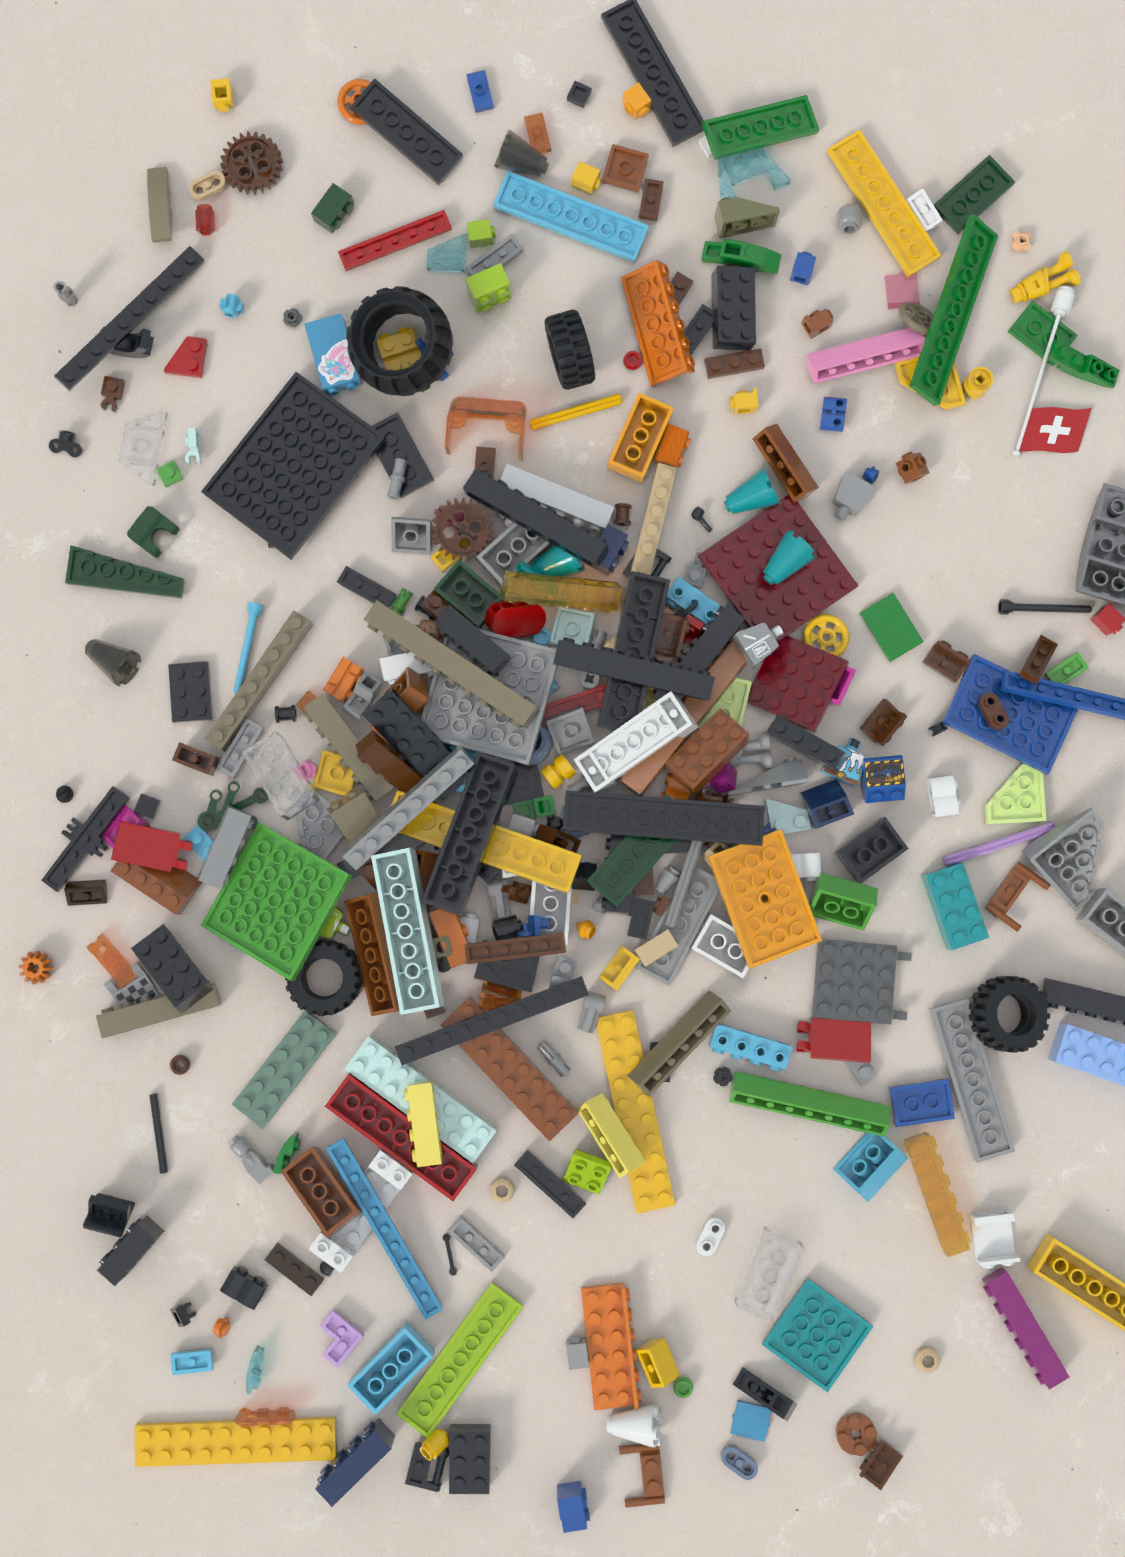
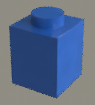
M798 252L789 281L808 286L816 257L812 256L809 252Z

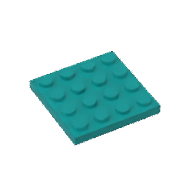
M807 1277L762 1341V1345L828 1393L874 1326Z

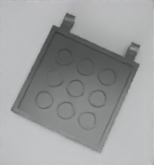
M822 939V941L817 943L812 1017L890 1025L892 1019L907 1020V1012L894 1011L892 1009L896 960L911 961L912 953L897 952V946Z

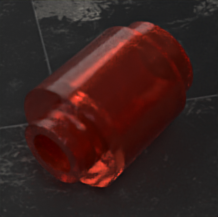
M200 204L197 206V210H195L196 231L204 236L211 235L215 231V214L212 206L208 204Z

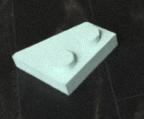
M770 799L765 800L768 819L771 824L770 829L774 827L777 830L782 829L783 834L811 829L807 810Z

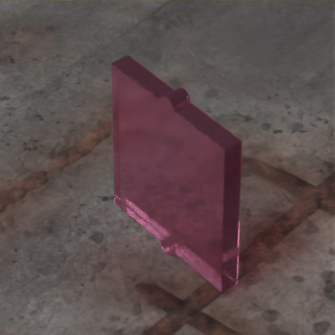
M902 273L884 277L888 310L899 309V306L904 302L920 304L917 274L909 278Z

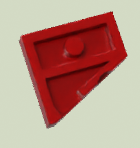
M187 336L165 366L164 372L166 374L202 378L207 339Z

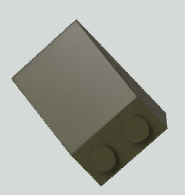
M739 197L722 198L718 201L715 212L719 239L775 227L780 213L779 207Z

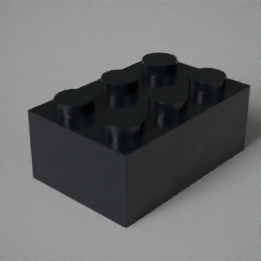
M881 817L835 850L834 853L857 883H863L909 848L888 819Z
M149 1216L143 1219L138 1218L136 1222H133L126 1230L127 1233L112 1246L114 1249L99 1261L101 1266L97 1271L112 1285L116 1286L123 1280L165 1232Z
M451 1424L449 1432V1494H489L491 1424Z

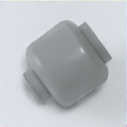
M846 204L838 210L837 227L841 232L850 235L861 228L862 211L860 207Z

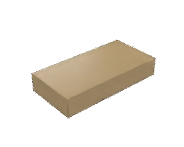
M667 929L636 948L635 952L646 967L678 947V944Z

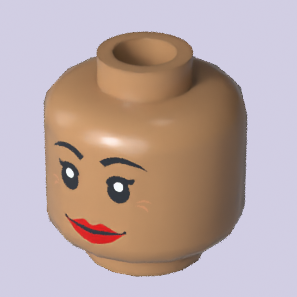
M421 620L419 625H416V627L437 641H440V638H444L437 631L439 627L434 623L436 620Z

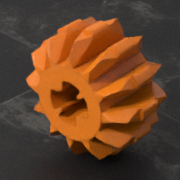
M35 951L34 954L28 952L27 957L21 958L24 964L18 966L20 969H23V972L19 975H26L25 982L31 981L35 985L38 981L44 983L45 978L51 977L48 971L54 970V967H49L53 960H46L48 957L47 953L41 955L40 951ZM38 964L39 969H36L37 971H35L33 967H35Z

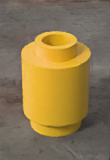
M435 1429L422 1443L420 1452L427 1460L436 1459L449 1445L448 1433L443 1429Z

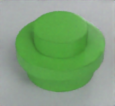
M687 1377L677 1378L673 1384L674 1393L680 1398L690 1396L693 1391L691 1380Z

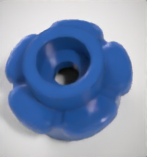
M875 466L867 468L862 478L866 482L874 484L879 475V470L875 469Z

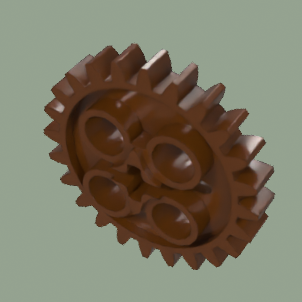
M247 131L246 137L240 133V139L233 137V144L227 142L229 149L223 148L225 155L220 156L223 161L220 163V166L224 169L222 173L226 176L227 183H231L233 189L237 187L240 193L245 189L247 195L250 193V190H253L254 195H256L258 189L264 193V187L270 190V183L277 184L275 177L281 178L278 171H283L282 165H280L283 163V160L280 157V150H277V144H273L271 138L266 140L265 134L259 137L256 131L251 136L250 132ZM246 148L249 149L250 155L252 157L253 163L259 176L258 178H255L249 159L245 152ZM261 149L259 153H254L255 150ZM238 156H243L242 159L236 160ZM264 166L268 167L265 171L260 170ZM245 173H250L248 177H242Z
M463 497L461 503H459L457 498H454V504H451L448 500L447 508L443 505L440 506L443 511L442 513L435 512L439 518L432 519L436 526H432L430 529L435 530L436 533L432 534L431 537L438 539L434 545H441L438 550L439 552L444 549L446 550L445 557L451 553L452 560L459 556V560L462 561L463 556H466L467 560L470 561V555L472 554L476 558L478 556L477 552L481 553L483 551V546H489L486 540L490 541L493 539L488 535V533L494 532L493 529L489 528L493 522L487 521L491 515H484L486 508L484 507L480 510L479 502L475 506L472 505L473 499L466 503L465 497ZM462 511L465 515L464 520L457 521L454 518V513ZM447 520H452L460 527L465 525V530L475 535L477 539H473L465 532L459 534V528L448 523ZM474 521L481 524V530L478 532H474L470 528V524ZM447 527L452 528L454 536L446 537L444 529ZM468 538L471 546L463 548L460 545V540Z

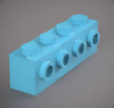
M678 576L668 590L665 603L673 609L678 608L683 611L695 602L698 606L688 614L705 625L708 621L712 623L716 618L714 613L720 605Z
M719 1024L712 1031L708 1044L712 1047L713 1052L723 1054L725 1051L731 1053V1057L739 1060L745 1057L750 1059V1063L759 1066L765 1063L769 1065V1069L779 1072L780 1069L786 1070L793 1048L791 1045Z

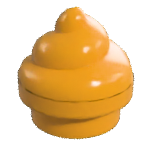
M585 920L576 924L577 932L582 939H592L597 929V926L592 921Z

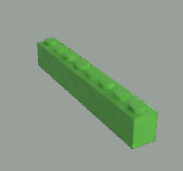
M735 1071L731 1082L729 1098L731 1103L883 1137L890 1127V1106L882 1103L852 1098L802 1085H794L784 1081L767 1079L766 1077H758L744 1072Z

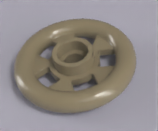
M914 302L902 303L898 309L902 321L917 333L927 335L934 315L920 304Z

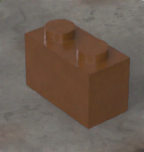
M179 742L172 761L214 776L220 758Z

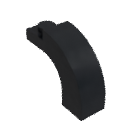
M143 328L139 333L129 334L110 354L129 358H147L151 354L154 337L150 336V330Z

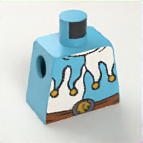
M850 738L846 747L843 745L836 746L844 751L847 756L838 774L825 767H822L820 772L851 787H856L862 770L863 758H865L864 755L857 752L861 742Z

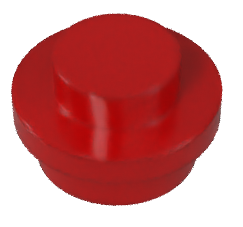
M629 351L623 358V364L628 370H637L642 365V356L636 351Z

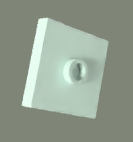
M558 606L549 643L557 646L558 640H563V637L574 639L575 643L580 645L583 642L590 643L597 616L596 613Z

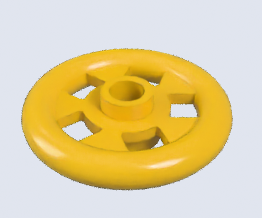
M823 614L814 617L808 622L804 630L803 640L804 643L814 646L812 642L817 640L821 645L819 649L826 652V647L833 645L835 650L828 653L839 657L846 651L850 635L846 624L840 618L830 614ZM827 622L835 624L833 630L825 627ZM816 625L821 628L817 635L812 632ZM836 633L842 634V641H836ZM824 634H827L829 636L828 641H825L823 639Z

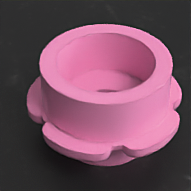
M305 760L299 766L300 775L303 778H314L317 772L316 765L311 760Z

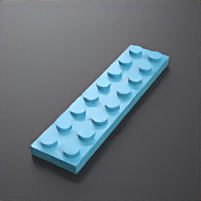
M508 170L493 204L494 209L635 263L649 229L647 224Z

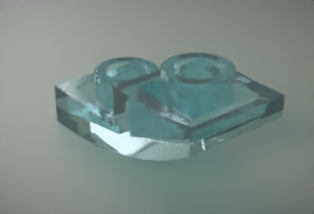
M257 1346L254 1350L247 1370L246 1393L249 1395L253 1389L258 1390L263 1380L260 1377L263 1370L259 1368L265 1357L262 1356L264 1348Z

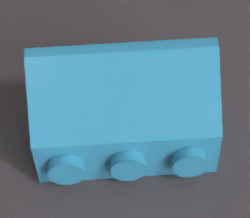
M866 1133L836 1165L834 1170L869 1202L904 1164L908 1157L885 1136Z

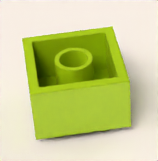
M501 263L465 278L468 295L477 313L480 311L486 312L492 306L498 303L500 305L504 304L512 298L511 284Z

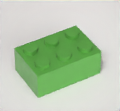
M820 873L809 897V906L813 916L816 918L864 931L877 906L878 888Z

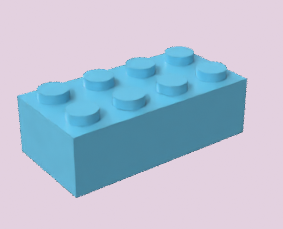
M406 1322L350 1378L347 1386L376 1415L432 1359L435 1349Z

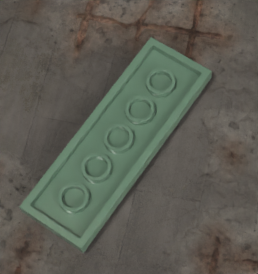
M305 1010L232 1105L263 1129L337 1033Z

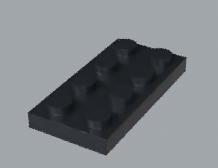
M398 412L372 426L386 437L385 442L376 454L389 478L393 473L396 458L407 461L404 473L405 482L402 484L400 491L401 499L435 481Z

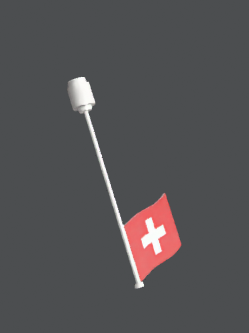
M1061 286L1055 293L1051 311L1056 316V320L1015 451L1012 452V456L1019 457L1020 452L1040 451L1068 454L1079 451L1092 408L1077 410L1059 407L1033 408L1060 317L1069 315L1072 308L1075 290L1071 287Z

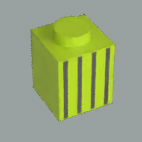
M489 219L467 222L470 248L493 245L492 238L496 237L495 228L490 226Z

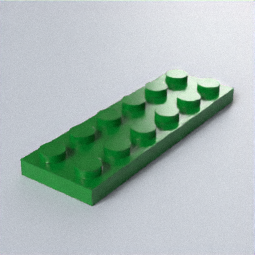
M807 95L704 120L702 123L714 160L814 135L819 132V127Z

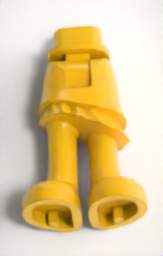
M1067 251L1061 253L1055 265L1048 269L1043 266L1041 270L1038 269L1035 273L1017 283L1016 287L1010 289L1009 293L1013 302L1016 304L1021 301L1026 302L1027 300L1044 297L1046 294H1049L1050 290L1062 285H1080L1081 278L1076 269H1072L1048 282L1049 277L1066 271L1073 266L1070 253Z

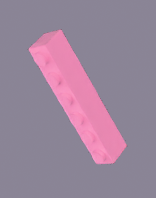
M905 328L807 354V369L815 384L919 357L925 337L911 328Z

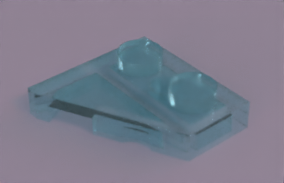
M462 234L428 249L427 271L465 273L467 234Z

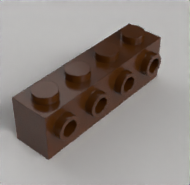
M372 730L355 745L358 759L363 763H368L376 774L380 773L383 775L384 779L390 785L394 784L399 791L407 793L422 779L404 758L375 731Z

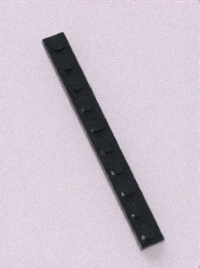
M189 246L54 375L55 379L70 392L204 263V258Z
M580 976L396 1045L395 1049L402 1066L586 997L589 993L583 977Z

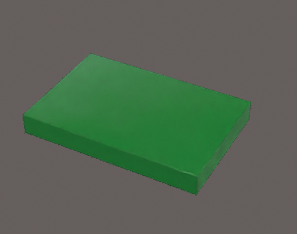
M1032 300L1008 330V333L1044 359L1056 318ZM1059 321L1053 341L1059 340L1070 346L1078 335ZM1047 359V363L1051 366L1055 365V363Z
M894 593L859 613L889 662L924 642Z

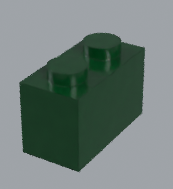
M332 183L311 212L313 221L330 233H333L335 229L340 228L345 215L350 214L353 210L354 201L352 195Z

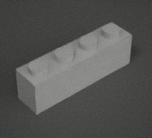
M230 805L227 806L197 876L198 881L220 889L223 884H227L230 877L228 873L230 866L234 867L238 857L235 854L238 848L241 849L245 842L243 835L246 830H250L253 823L250 813Z

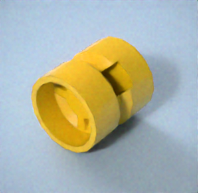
M985 367L974 368L962 382L964 395L970 399L982 397L993 384L991 371Z
M562 754L553 760V765L547 764L540 770L554 790L563 784V779L569 780L577 774Z

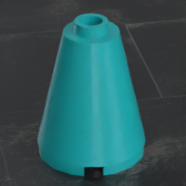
M765 468L760 469L725 496L727 500L724 501L727 511H732L733 514L780 503Z
M791 530L784 534L763 570V578L770 585L773 583L778 585L817 557L816 554H813L814 550L804 539L800 536L797 538L792 536L794 532Z
M556 546L550 548L531 563L532 568L548 579L585 571V566L580 565V560Z

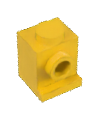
M230 79L210 80L212 103L215 109H218L220 112H228L230 108H234L233 86Z
M753 388L752 392L749 393L747 390L738 391L733 397H729L730 409L733 408V415L757 412L759 407L757 388Z

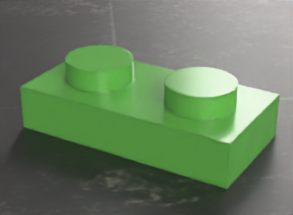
M1076 652L1044 675L1049 681L1066 684L1089 667L1079 652Z

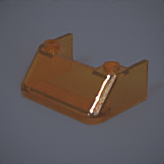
M456 397L451 401L446 423V454H451L453 429L462 428L466 424L467 418L505 421V426L509 432L520 434L518 453L519 460H523L527 409L524 403L520 401Z

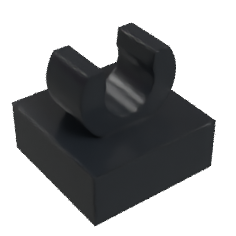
M191 1302L185 1303L183 1306L182 1304L176 1305L170 1309L179 1327H185L191 1323L189 1318H193L196 1315V1312L191 1314L186 1312L187 1307L192 1305Z

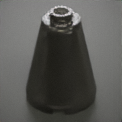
M508 129L494 167L540 177L541 173L545 175L549 163L546 162L547 158L512 130Z
M98 639L90 640L85 645L86 656L113 684L120 686V684L126 685L137 674L139 670L136 667L137 663H141V656L138 652Z

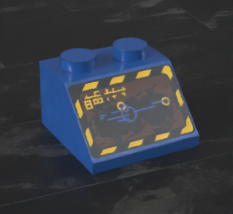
M903 756L863 758L861 791L865 803L904 800L906 781Z

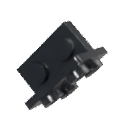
M97 1193L96 1196L91 1195L88 1200V1214L83 1223V1228L122 1237L135 1207V1202Z

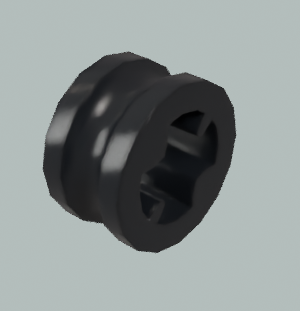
M941 721L928 729L932 731L933 737L947 730L948 727H945Z

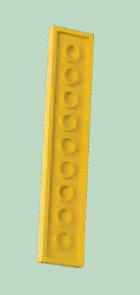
M397 790L392 805L406 793ZM430 803L398 833L441 848L455 810ZM496 825L482 863L569 894L582 855Z
M634 1010L598 1017L596 1025L614 1110L646 1161L628 1173L636 1213L675 1206L652 1095L650 1097L646 1095L627 1076L644 1058Z
M336 1417L137 1423L135 1425V1467L335 1460L334 1458L337 1455Z

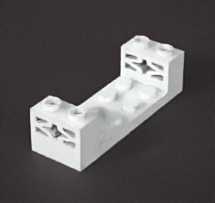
M670 691L575 758L574 761L594 792L605 793L618 784L617 778L676 737L684 738L699 726L679 696Z
M380 1149L364 1171L385 1209H387L413 1174L411 1170L382 1149ZM362 1212L332 1237H325L321 1231L309 1250L341 1273L372 1230V1227Z

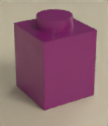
M728 762L709 781L717 794L736 789L737 771Z

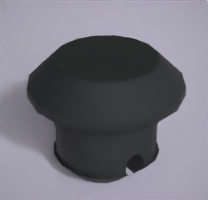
M61 786L56 791V798L62 803L70 802L73 798V790L69 786Z

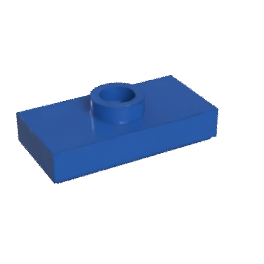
M485 70L466 74L475 113L494 109Z

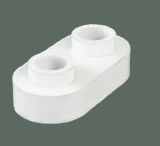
M719 1217L707 1219L696 1241L697 1251L703 1256H710L715 1252L725 1232V1225ZM714 1225L719 1226L717 1231H712ZM709 1243L710 1247L709 1249H704L703 1245Z

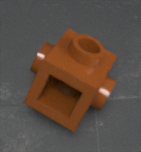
M912 451L902 455V460L896 463L898 473L903 478L905 484L915 482L930 474L926 466V459L921 455V452L914 454Z

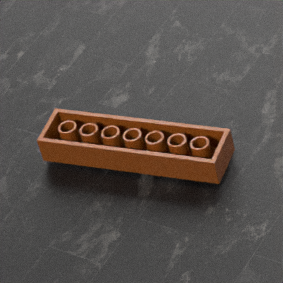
M470 996L440 1026L444 1028L482 1014L485 1011ZM501 1028L458 1044L549 1142L578 1115L577 1109Z

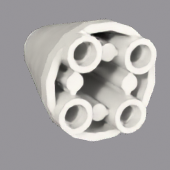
M653 1404L639 1407V1409L615 1413L607 1417V1432L620 1438L656 1448V1446H661L662 1444L659 1425L663 1424V1413L659 1412V1406Z

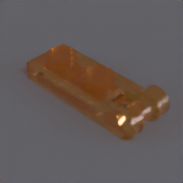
M102 933L97 937V941L91 942L87 946V949L97 958L118 985L123 988L137 975L131 969L132 966ZM105 946L107 950L102 953L99 948Z
M244 1407L240 1409L235 1422L239 1426L292 1424L295 1418V1410L281 1407L277 1410L260 1408L257 1411H250Z

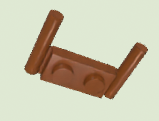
M1019 861L1010 870L989 900L990 902L985 906L987 911L1016 932L1021 929L1022 925L1010 918L1006 913L1030 879L1045 890H1048L1051 886L1050 883Z
M643 1444L619 1446L620 1455L640 1453L644 1497L625 1499V1508L665 1504L659 1446H656V1448Z

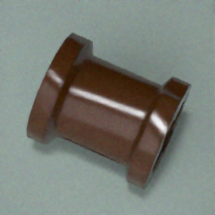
M627 503L615 504L616 520H614V525L630 526L629 512L632 509V505Z

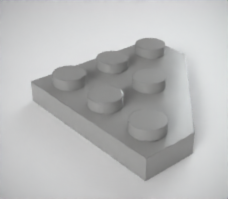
M308 786L296 801L301 844L303 848L326 860L344 836L327 811L331 803Z

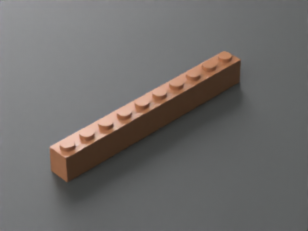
M733 636L729 640V646L727 648L723 647L718 653L717 661L715 663L711 662L705 670L711 672L710 676L715 677L710 701L684 696L681 700L698 726L748 664ZM693 732L684 738L676 737L621 776L622 785L636 796H643L666 767L665 762L687 741Z

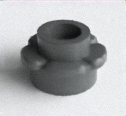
M295 308L286 310L283 314L284 323L290 327H297L302 320V315Z

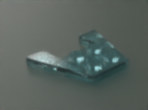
M763 148L717 159L720 199L725 197L735 198L736 195L732 186L767 173L774 190L789 185L791 182L787 174Z

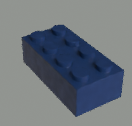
M380 1418L375 1422L370 1421L363 1429L365 1432L360 1437L356 1435L350 1441L349 1448L346 1450L342 1449L335 1456V1461L331 1465L329 1463L326 1464L320 1471L321 1475L317 1478L318 1483L315 1490L331 1507L392 1449L395 1434Z

